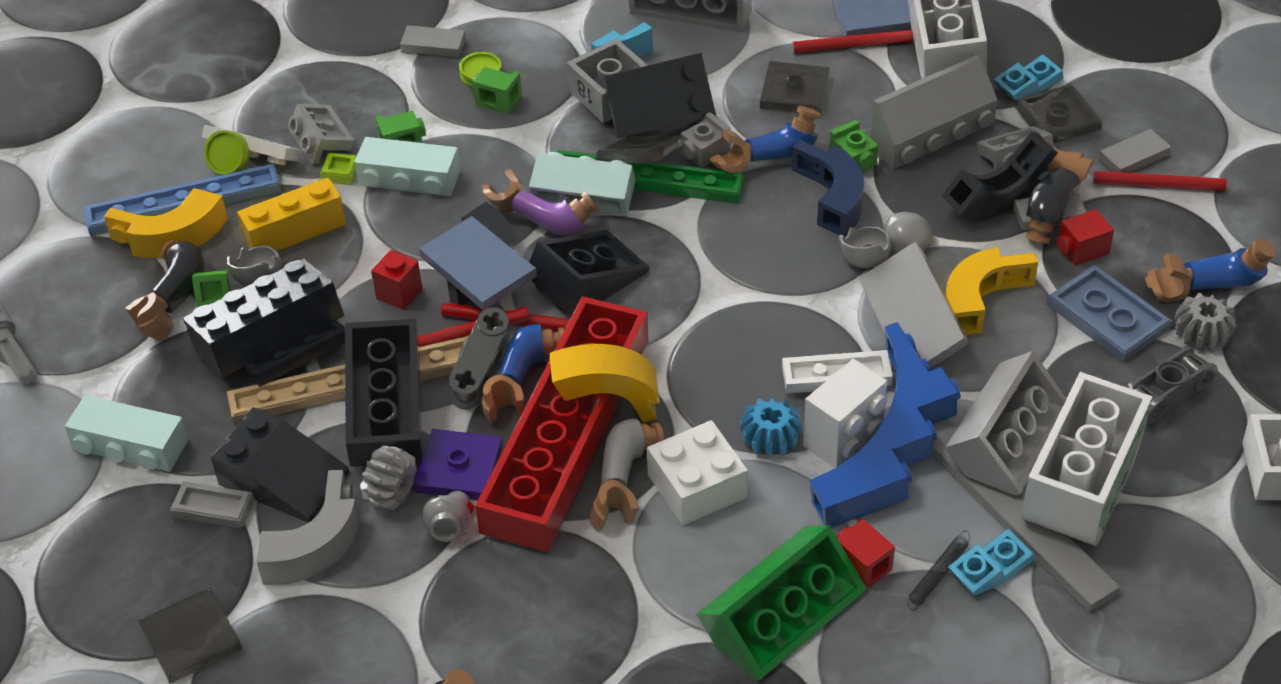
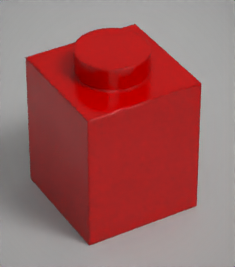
M1097 209L1062 220L1057 245L1060 252L1077 266L1110 254L1114 229Z
M391 249L371 270L376 299L399 309L405 310L423 289L418 260Z
M864 519L852 527H845L836 536L866 588H869L893 570L895 546Z

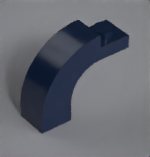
M799 140L792 147V171L822 184L829 190L818 201L817 225L837 235H843L845 238L849 229L856 226L861 216L864 187L862 171L857 162L847 152L835 145L826 152Z

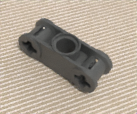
M487 308L480 313L469 337L465 340L460 350L458 360L450 374L451 401L460 409H471L479 404L483 396L484 384L494 376L501 356L508 344L509 319L507 314L499 308Z
M1184 346L1175 355L1160 363L1151 371L1134 379L1126 388L1153 396L1146 422L1153 424L1165 413L1177 407L1190 396L1204 390L1216 376L1218 368L1215 364H1207L1196 356L1192 347Z

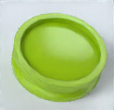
M475 52L467 55L459 64L461 81L471 87L474 76L480 73L484 67L502 71L501 60L489 52Z
M220 130L214 132L207 139L204 146V159L207 166L217 174L225 175L242 171L249 159V147L241 134L235 131Z

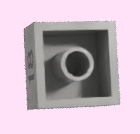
M615 39L566 62L568 91L602 123H605L612 119L602 77L648 65L621 41Z

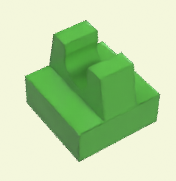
M228 270L194 273L192 276L197 308L203 305H210L222 299L231 291Z

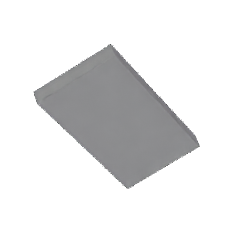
M916 241L859 278L884 333L885 326L898 322L905 334H911L916 345V353L920 359L925 358L930 369L970 344L925 254Z

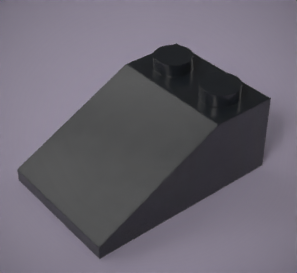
M702 53L602 77L617 139L704 118L709 112L716 115Z
M608 230L537 241L529 261L536 268L537 277L530 281L535 284L539 291L544 292L553 300L560 310L566 313H573L582 296L604 301L648 273L650 266Z
M252 407L211 456L218 485L228 489L252 492L255 501L307 523L312 521L324 505L328 470H343L344 477L350 472L347 465L288 422Z

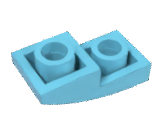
M644 22L624 35H620L613 30L591 43L592 51L618 39L635 55L641 58L653 52L652 27Z
M1042 54L1025 67L1016 63L994 78V83L1012 99L1016 100L1046 90L1064 79L1063 70Z
M1007 529L984 548L977 544L948 566V568L968 591L975 596L1013 577L1034 562L1035 559L1034 553Z

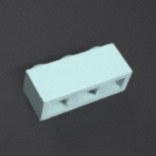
M373 137L364 138L354 162L358 186L451 197L460 173L457 147Z
M550 152L548 154L537 153L529 188L532 195L545 201L560 203L565 199L568 204L575 198L578 201L582 199L583 196L581 194L586 191L600 209L599 211L628 215L635 185L633 166L619 160L605 162L588 156L575 158L567 157L557 152Z
M84 395L64 426L72 448L82 454L91 453L107 457L116 462L124 461L141 465L146 469H158L167 472L171 471L189 440L182 417L88 395Z

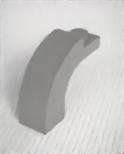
M328 470L324 505L320 513L311 522L293 530L261 531L257 566L263 585L288 584L311 578L334 565L348 551L356 537L360 521L356 502L353 499L352 485H346L343 470Z

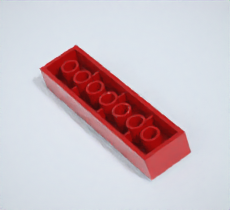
M582 296L554 351L578 345L608 344L628 348L642 355L649 341L648 312ZM549 360L475 505L479 534L549 552L622 396L610 393H596L565 401L552 383Z

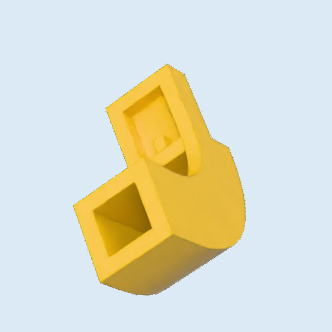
M193 188L183 203L168 213L157 216H142L110 208L104 215V219L111 240L129 244L133 256L162 258L161 250L166 242L170 240L188 241L199 247L218 233L228 220L222 195Z
M998 247L989 248L967 257L955 267L948 279L945 296L965 335L981 334L983 332L986 310L982 301L984 296L998 290L1035 286L1038 267L1035 252L1001 257Z
M608 344L578 345L549 353L552 383L565 401L590 394L610 393L627 399L633 405L643 423L657 419L655 405L659 404V392L654 365L643 355L628 348Z

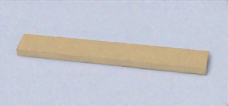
M469 336L419 347L420 381L450 375L458 360L460 350ZM506 347L501 356L500 363H502L505 351L507 349ZM345 364L270 381L260 387L253 385L227 391L234 425L239 424L252 407L275 416L344 400Z

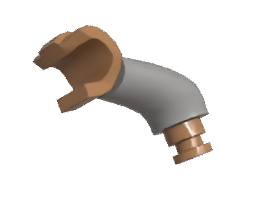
M628 419L616 424L606 438L601 487L589 514L590 523L595 530L599 531L604 526L610 513L609 508L620 510L625 523L634 521L639 506L634 494L627 488L628 476L633 460L641 458L643 451L647 450V447L664 440L663 430L659 423H651L649 428L647 424H640L637 419Z

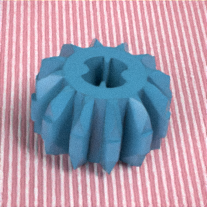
M773 396L769 402H764L758 398L755 406L747 405L745 415L740 420V430L742 431L745 446H752L754 454L764 451L768 458H770L773 452L784 456L787 449H795L798 439L802 434V423H800L797 408H790L788 400L778 403Z

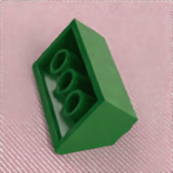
M830 525L804 526L696 615L715 647L755 681H760L865 592L867 588Z

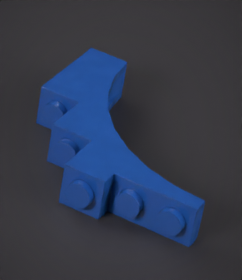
M898 322L885 326V347L895 369L897 380L896 392L889 413L876 434L859 452L835 469L810 480L812 503L823 524L830 525L831 528L909 499L908 483L912 482V476L908 466L933 457V441L937 439L933 424L957 415V400L961 398V394L956 381L953 378L949 379L942 367L931 371L925 358L920 359L916 353V345L911 334H905Z

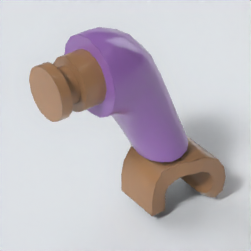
M511 168L504 172L511 182L510 187L505 192L498 194L491 185H482L485 198L493 206L505 212L516 211L541 228L560 236L567 237L579 234L587 228L584 222L590 218L589 213L593 210L597 213L600 210L586 191L581 194L583 196L582 199L578 201L575 198L569 204L565 199L560 203H551L525 191L522 181Z

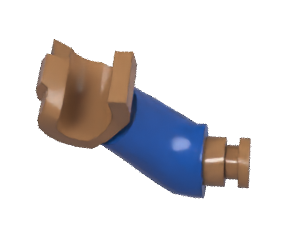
M799 106L797 111L800 114L794 117L792 123H786L784 128L776 132L749 138L745 141L738 134L723 129L721 136L727 142L733 143V146L727 154H716L709 159L720 170L727 171L728 173H737L745 169L750 162L792 157V147L799 140L811 145L815 144L818 134L814 132L816 127L814 119H819L820 113L813 109Z
M1262 238L1256 239L1252 246L1248 248H1240L1236 252L1190 261L1185 264L1181 257L1167 253L1163 257L1166 268L1147 271L1148 276L1145 277L1149 290L1155 294L1158 301L1163 303L1177 302L1185 298L1189 291L1251 286L1267 275V265L1277 253L1274 246Z
M531 324L520 328L511 338L498 375L488 379L483 387L482 409L488 424L492 425L498 418L497 410L506 406H515L517 417H521L525 409L523 391L521 389L524 379L533 365L545 361L544 355H550V352H554L564 332L563 327L558 328V332L552 333L551 329L541 330L540 324Z

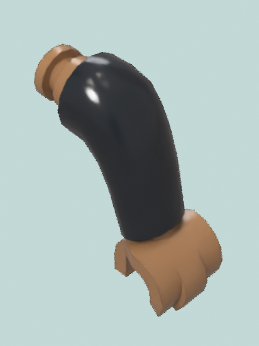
M1056 150L1058 154L1049 165L1050 172L1039 181L1029 197L1026 215L1031 218L1029 226L1032 227V231H1027L1026 238L1039 243L1049 244L1051 238L1047 236L1048 232L1052 233L1055 225H1061L1070 196L1074 191H1078L1080 183L1086 179L1094 162L1093 159L1084 157L1082 153L1072 150L1069 152Z
M170 240L163 245L161 256L166 261L167 272L151 290V293L138 298L125 308L145 337L149 336L160 341L171 332L173 322L167 313H172L193 292V274L203 273L205 270L202 252L196 245L188 241Z

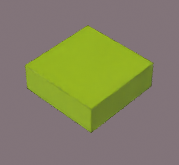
M328 153L320 172L321 180L328 177L332 183L352 185L356 177L354 162L357 155Z

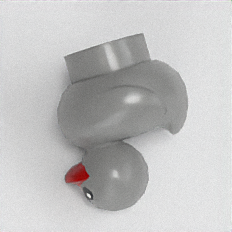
M454 491L448 494V496L440 495L437 498L434 497L428 500L423 508L422 515L424 523L432 536L439 541L449 542L455 540L468 527L470 515L474 512L475 507L470 502L466 493Z

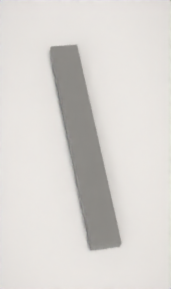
M949 419L933 424L937 439L933 441V457L1006 530L1009 529L1034 553V558L1089 613L1119 594L1120 586L1069 536L1022 519L1025 499L1023 492L1014 496L966 477L945 449L957 427Z

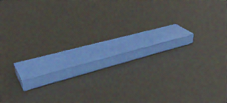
M269 164L85 206L84 212L89 234L94 236L109 232L104 215L110 208L142 216L162 215L180 206L193 188L222 195L225 205L280 193L282 191L275 165Z

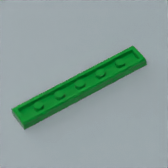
M564 150L557 151V153L567 157L579 158L581 156H588L598 161L611 162L619 160L632 165L635 176L633 190L739 204L745 182V174L728 173L719 170Z

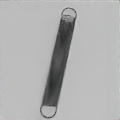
M956 536L932 566V570L928 571V576H924L925 580L922 579L910 593L909 599L912 594H919L918 592L922 590L921 588L925 586L924 584L928 582L927 580L935 573L934 571L938 569V566L942 570L940 563L946 557V560L949 561L947 562L948 564L936 576L937 579L933 578L934 583L930 582L931 584L926 587L927 589L923 591L924 593L920 595L919 599L922 597L927 598L949 571L947 566H950L954 560L956 561L960 557L969 541L962 545L960 542H955L959 539ZM949 552L951 553L950 555L953 556V557H951L950 559L948 558L949 556L947 555Z

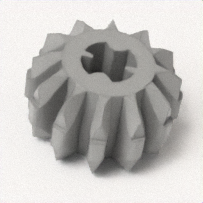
M1198 293L1195 298L1186 296L1185 301L1179 306L1175 315L1176 335L1183 337L1184 344L1194 343L1197 350L1201 346H1206L1210 351H1213L1216 346L1224 347L1234 334L1236 328L1235 309L1228 307L1227 299H1215L1214 293L1210 297H1204L1201 293Z
M383 445L379 450H375L372 454V459L367 461L366 470L362 473L364 476L360 484L362 498L382 509L395 510L399 505H402L405 502L406 496L411 493V486L415 482L413 480L417 471L415 457L394 446Z

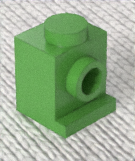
M484 67L472 80L471 87L472 91H474L475 105L509 114L522 96L520 72L517 71L509 74Z
M414 111L387 118H382V115L375 116L379 138L423 143L422 136H426L425 125L421 117L416 118Z
M853 120L830 131L829 149L835 145L847 152L857 162L861 171L868 170L872 166L877 165L878 144L860 128L858 120Z

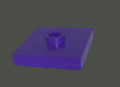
M432 429L414 483L415 492L448 496V494L454 491H462L468 495L469 499L478 500L499 460L503 446L502 437Z

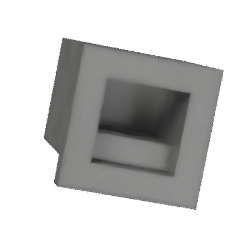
M709 112L705 115L704 121L681 133L680 149L682 154L700 168L712 163L709 159L716 154L724 155L730 151V142H727L721 136L722 130H730V127Z

